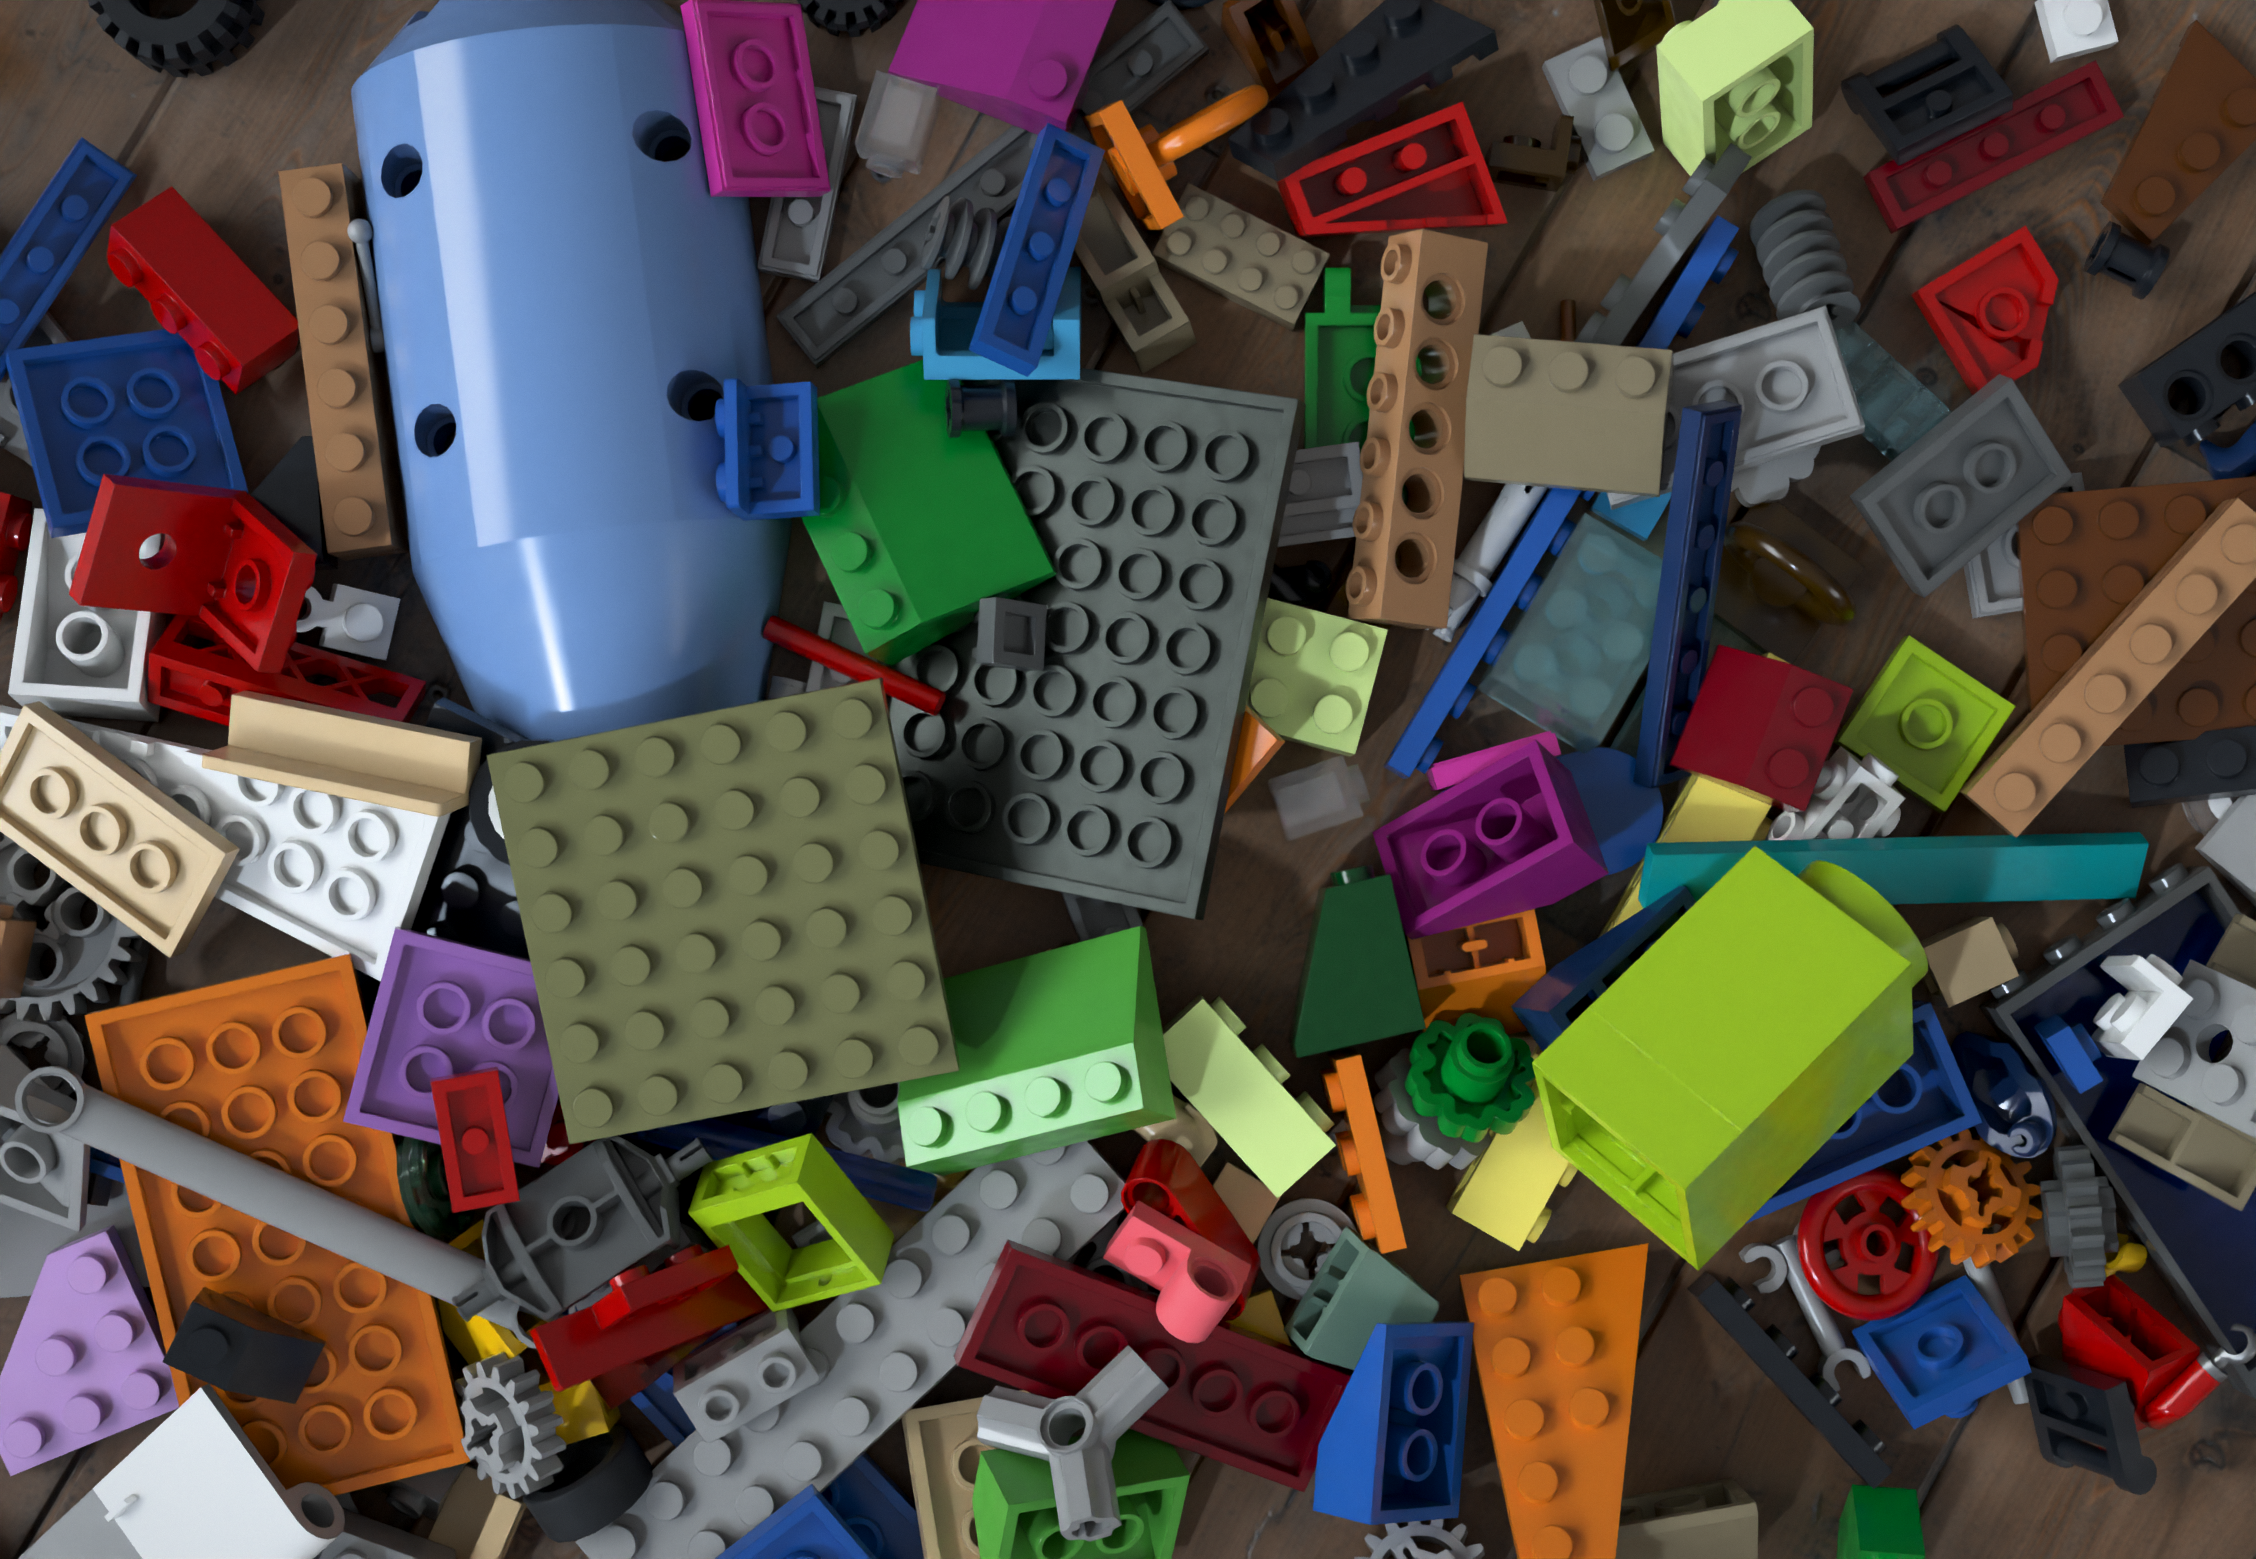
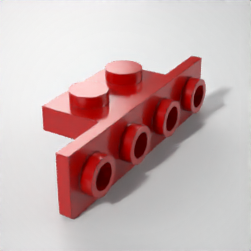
M697 1244L664 1260L666 1268L650 1274L645 1264L614 1277L609 1281L613 1291L592 1306L535 1327L529 1332L554 1389L561 1392L762 1312L769 1307L737 1271L739 1266L729 1245L704 1254L701 1245Z

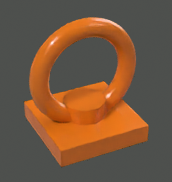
M1254 84L1245 87L1194 113L1161 133H1158L1150 123L1137 129L1122 100L1106 104L1082 117L1097 147L1105 150L1103 158L1142 231L1162 230L1184 217L1165 182L1177 175L1174 160L1205 145L1256 115L1266 107L1269 96L1267 90L1261 85Z

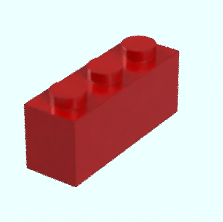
M173 186L111 225L107 261L112 272L125 286H135L150 302L154 316L165 330L172 334L178 332L193 348L199 365L212 379L217 381L221 379L237 395L295 355L299 340L298 320Z

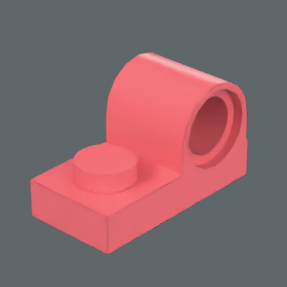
M1139 1200L1108 1242L1103 1259L1160 1291L1156 1302V1314L1159 1322L1170 1334L1187 1343H1200L1208 1338L1240 1295L1251 1267L1247 1262Z

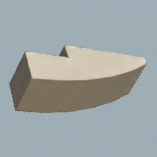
M1099 170L1072 255L1079 267H1081L1082 273L1122 342L1143 374L1193 346L1197 341L1190 320L1159 272L1155 258Z

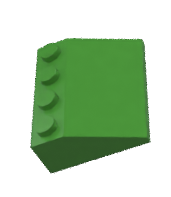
M1137 926L944 978L943 981L961 1067L959 1071L900 1082L897 1102L906 1167L941 1176L1176 1119L1146 928Z

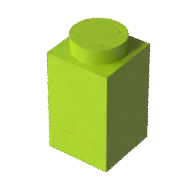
M1754 846L1532 1062L1552 1148L1699 1271L1913 1055L1912 988L1928 971V960L1919 939L1904 918L1883 896L1848 870L1827 861L1816 860L1810 862L1795 876L1758 847Z

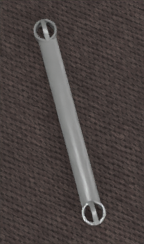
M61 1066L37 1068L27 1074L17 1087L14 1098L16 1112L22 1122L34 1131L47 1134L60 1132L454 1305L452 1302L454 1296H458L484 1279L481 1270L486 1267L485 1260L90 1087L84 1083L77 1073L69 1068ZM53 1075L61 1077L69 1082L73 1090L76 1091L77 1100L34 1081L41 1076ZM27 1095L53 1104L72 1115L61 1124L41 1123L29 1111ZM508 1298L503 1302L498 1300L477 1314V1316L512 1330L519 1341L530 1348L537 1349L532 1337L526 1334L521 1325L518 1324L517 1312L522 1311L542 1319L541 1317ZM575 1305L569 1308V1314L576 1312ZM560 1314V1315H558L557 1317L561 1318V1317H564L565 1315Z

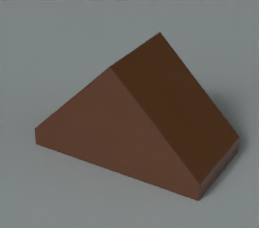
M1228 0L1223 3L1221 29L1256 84L1261 85L1267 90L1269 96L1268 103L1319 59L1294 0Z

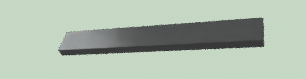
M1171 0L1165 2L1093 60L1089 72V89L1070 134L1096 145L1082 117L1106 104L1119 100L1123 101L1130 116H1132L1209 54L1208 45ZM1014 125L1011 126L776 315L778 321L817 369L927 281L928 271L921 269L924 239L934 213L946 195L950 196V205L958 198L969 199L973 204V215L982 207L993 209L997 215V224L1014 211L1038 136L1037 134ZM939 257L931 269H942L946 264V259Z

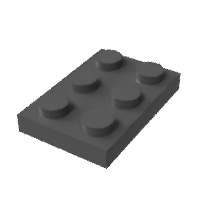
M1998 374L1849 497L1912 592L1925 598L2073 478V475L2012 378Z

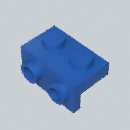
M738 378L724 379V398L717 399L715 405L717 432L720 438H725V463H719L716 471V485L721 502H726L727 508L743 521L820 516L817 387L811 381L746 386Z

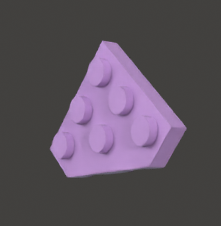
M114 1225L55 1248L45 1259L0 1375V1455L10 1476L179 1408L170 1367L163 1363L166 1350L158 1319Z

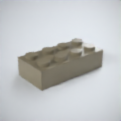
M1188 183L1177 203L1184 217L1165 227L1152 253L1156 263L1293 331L1329 260L1330 254Z

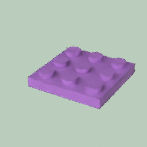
M395 926L343 1122L441 1145L430 1083L431 1078L498 1067L513 1161L539 1168L559 1093L530 959Z

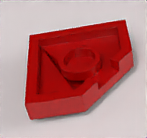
M2025 225L1920 288L1911 296L1969 391L1974 395L1998 374L2012 378L2015 381L2038 367L2044 341H2041L2049 307L2054 302L2059 279Z

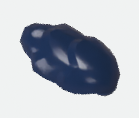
M1966 1031L1957 1035L1951 1046V1051L1982 1120V1123L1975 1125L1977 1133L1987 1144L2015 1157L2034 1158L2044 1153L2056 1136L2057 1131L2056 1108L2044 1079L2032 1072L2025 1057L2015 1045L1999 1042L1991 1036L1978 1032Z

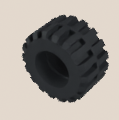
M88 0L90 8L100 15L96 21L103 31L114 39V42L148 68L159 73L164 68L173 77L183 78L188 77L189 68H192L200 76L214 73L212 66L214 61L219 60L228 67L238 60L232 50L239 43L246 49L251 46L256 38L248 32L251 23L262 26L265 12L256 4V1L259 0H198L189 11L170 19L152 18L149 10V0Z

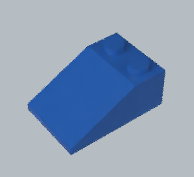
M1437 1321L1376 1324L1318 1444L1313 1511L1368 1525L1458 1518L1473 1322Z

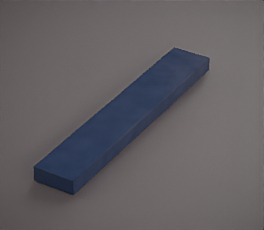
M1726 400L1687 406L1682 409L1633 782L1650 789L1685 779L1692 775L1669 764L1707 667L1742 414L1741 404Z

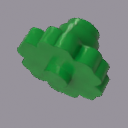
M1464 1013L1457 1019L1455 1026L1443 1020L1431 1022L1426 1032L1420 1034L1415 1039L1409 1053L1412 1067L1404 1082L1405 1089L1412 1097L1414 1110L1418 1114L1426 1117L1437 1116L1438 1127L1442 1134L1453 1138L1461 1137L1466 1141L1475 1143L1483 1140L1489 1129L1501 1135H1508L1513 1132L1518 1122L1527 1117L1535 1101L1534 1093L1531 1090L1536 1079L1532 1065L1534 1059L1531 1057L1529 1045L1520 1038H1509L1505 1033L1503 1024L1499 1020L1489 1017L1482 1018L1473 1013Z

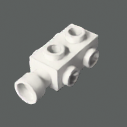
M1840 746L1830 760L1824 763L1805 812L1788 813L1784 811L1778 815L1772 822L1765 840L1886 837L1897 826L1901 816L1899 806L1905 800V797L1893 786L1899 775L1869 752L1861 761Z

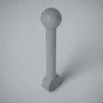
M355 219L349 223L347 234L356 243L370 322L372 348L374 353L384 352V341L378 293L369 241L373 236V229L368 221Z

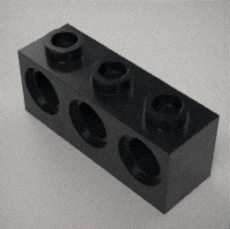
M2256 291L2118 385L2160 447L2181 439L2187 447H2190L2221 426L2215 416L2234 403L2238 410L2242 411L2256 403ZM2223 349L2234 352L2240 359L2241 374L2238 379L2227 375L2223 370L2220 362ZM2171 384L2180 386L2188 394L2190 406L2186 415L2176 412L2169 404L2168 390Z

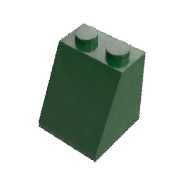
M1372 864L1332 872L1330 875L1333 885L1318 889L1288 1037L1291 1051L1297 1058L1426 1029L1390 874L1374 875Z

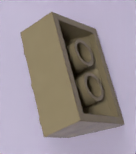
M1474 334L1466 395L1464 479L1660 497L1674 378L1673 350Z
M1733 1478L1622 1497L1615 1559H1758V1510L1756 1502Z

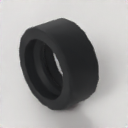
M614 1424L609 1432L567 1444L565 1450L556 1453L563 1464L562 1471L552 1475L554 1480L552 1484L528 1495H523V1501L549 1539L557 1543L576 1541L596 1533L630 1509L647 1490L653 1477L652 1465L629 1429L622 1425Z

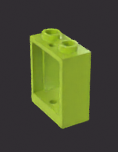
M812 1133L707 1163L703 1166L688 1214L717 1248L726 1245L730 1246L739 1266L737 1271L772 1312L810 1304L815 1301L881 1284L894 1238V1233ZM804 1202L833 1239L792 1250L762 1213Z

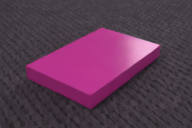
M689 0L682 4L680 7L711 197H820L830 192L829 175L801 4L731 0Z

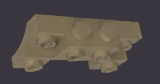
M2236 913L2206 967L2256 989V921L2244 914ZM2228 1031L2212 1060L2213 1063L2223 1060L2230 1053L2233 1044L2230 1031ZM2138 1084L2108 1140L2158 1168L2175 1175L2224 1204L2242 1211L2256 1187V1138L2188 1104L2184 1106L2145 1084Z

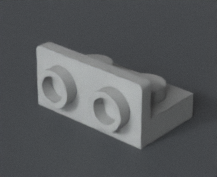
M768 1308L673 1363V1394L706 1443L718 1440L817 1383L819 1379L816 1367L801 1345L798 1319L791 1308L772 1312Z

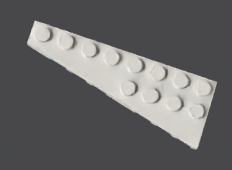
M0 705V752L22 709ZM65 719L240 848L214 897L332 957L351 953L355 969L381 981L395 926L410 930L412 928L451 813L441 817L430 816L202 768V754L212 750Z

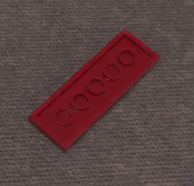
M1007 1239L955 1351L954 1359L957 1366L1042 1397L1057 1399L1064 1396H1075L1129 1345L1169 1388L1129 1429L1305 1492L1317 1466L1318 1444L1353 1374L1352 1369L1311 1358L1305 1355L1302 1350L1220 1320L1205 1341L1187 1343L1174 1337L1159 1322L1156 1314V1302L1159 1296Z

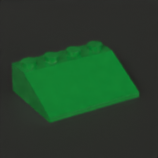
M923 360L817 398L820 516L801 517L865 654L891 666L974 621V615L979 612L980 599L992 597L1013 599L1057 574L989 432L962 431L959 438L948 437L945 418V387L947 380H924ZM959 380L961 385H965L963 380Z

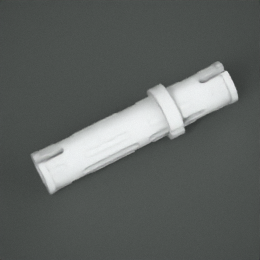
M1505 484L1457 560L1454 559L1447 628L1435 629L1432 634L1447 642L1453 640L1456 630L1477 597H1486L1493 586L1489 581L1490 577L1546 490L1550 489V487Z

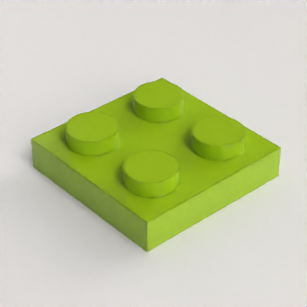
M1908 635L1901 639L1833 742L1861 761L1868 752L1873 754L1899 775V778L1894 782L1938 813H1944L2016 706Z

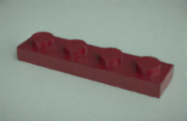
M2096 60L2014 100L2013 110L1900 166L1892 160L1868 172L1863 179L1892 234L2118 122L2124 115Z

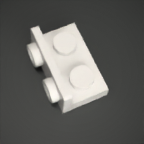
M2135 954L2132 956H2108L2100 967L2129 991L2125 996L2116 993L2101 1007L2093 1019V1023L2098 1026V1029L2091 1038L2097 1048L2107 1057L2143 1060L2193 998L2178 986L2183 977L2172 966L2153 954H2150L2147 959Z

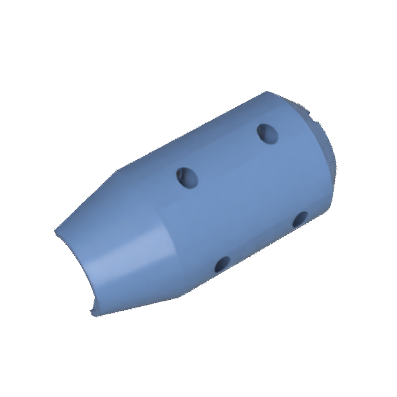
M439 0L430 12L417 11L353 84L351 97L367 221L373 229L370 245L378 293L412 571L474 712L528 739H553L557 741L763 701L766 696L774 643L763 638V631L772 615L778 617L792 521L791 518L743 521L727 508L726 502H721L716 485V471L719 463H725V438H720L717 432L715 417L703 421L695 420V409L701 400L709 396L724 398V379L738 378L746 386L773 384L759 271L757 269L758 263L749 197H711L682 15L662 0ZM677 147L689 149L684 157L676 161H662L665 154L671 149ZM456 431L453 444L444 453V443L447 437Z

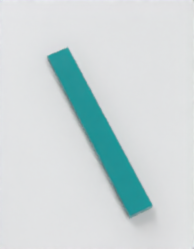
M2140 832L2019 835L2017 838L2012 835L1647 843L1638 900L1644 909L1676 887L1686 886L1697 902L1754 846L1758 847L1795 876L1812 861L1822 860L1836 864L1865 881L1890 904L2136 898L2149 843Z

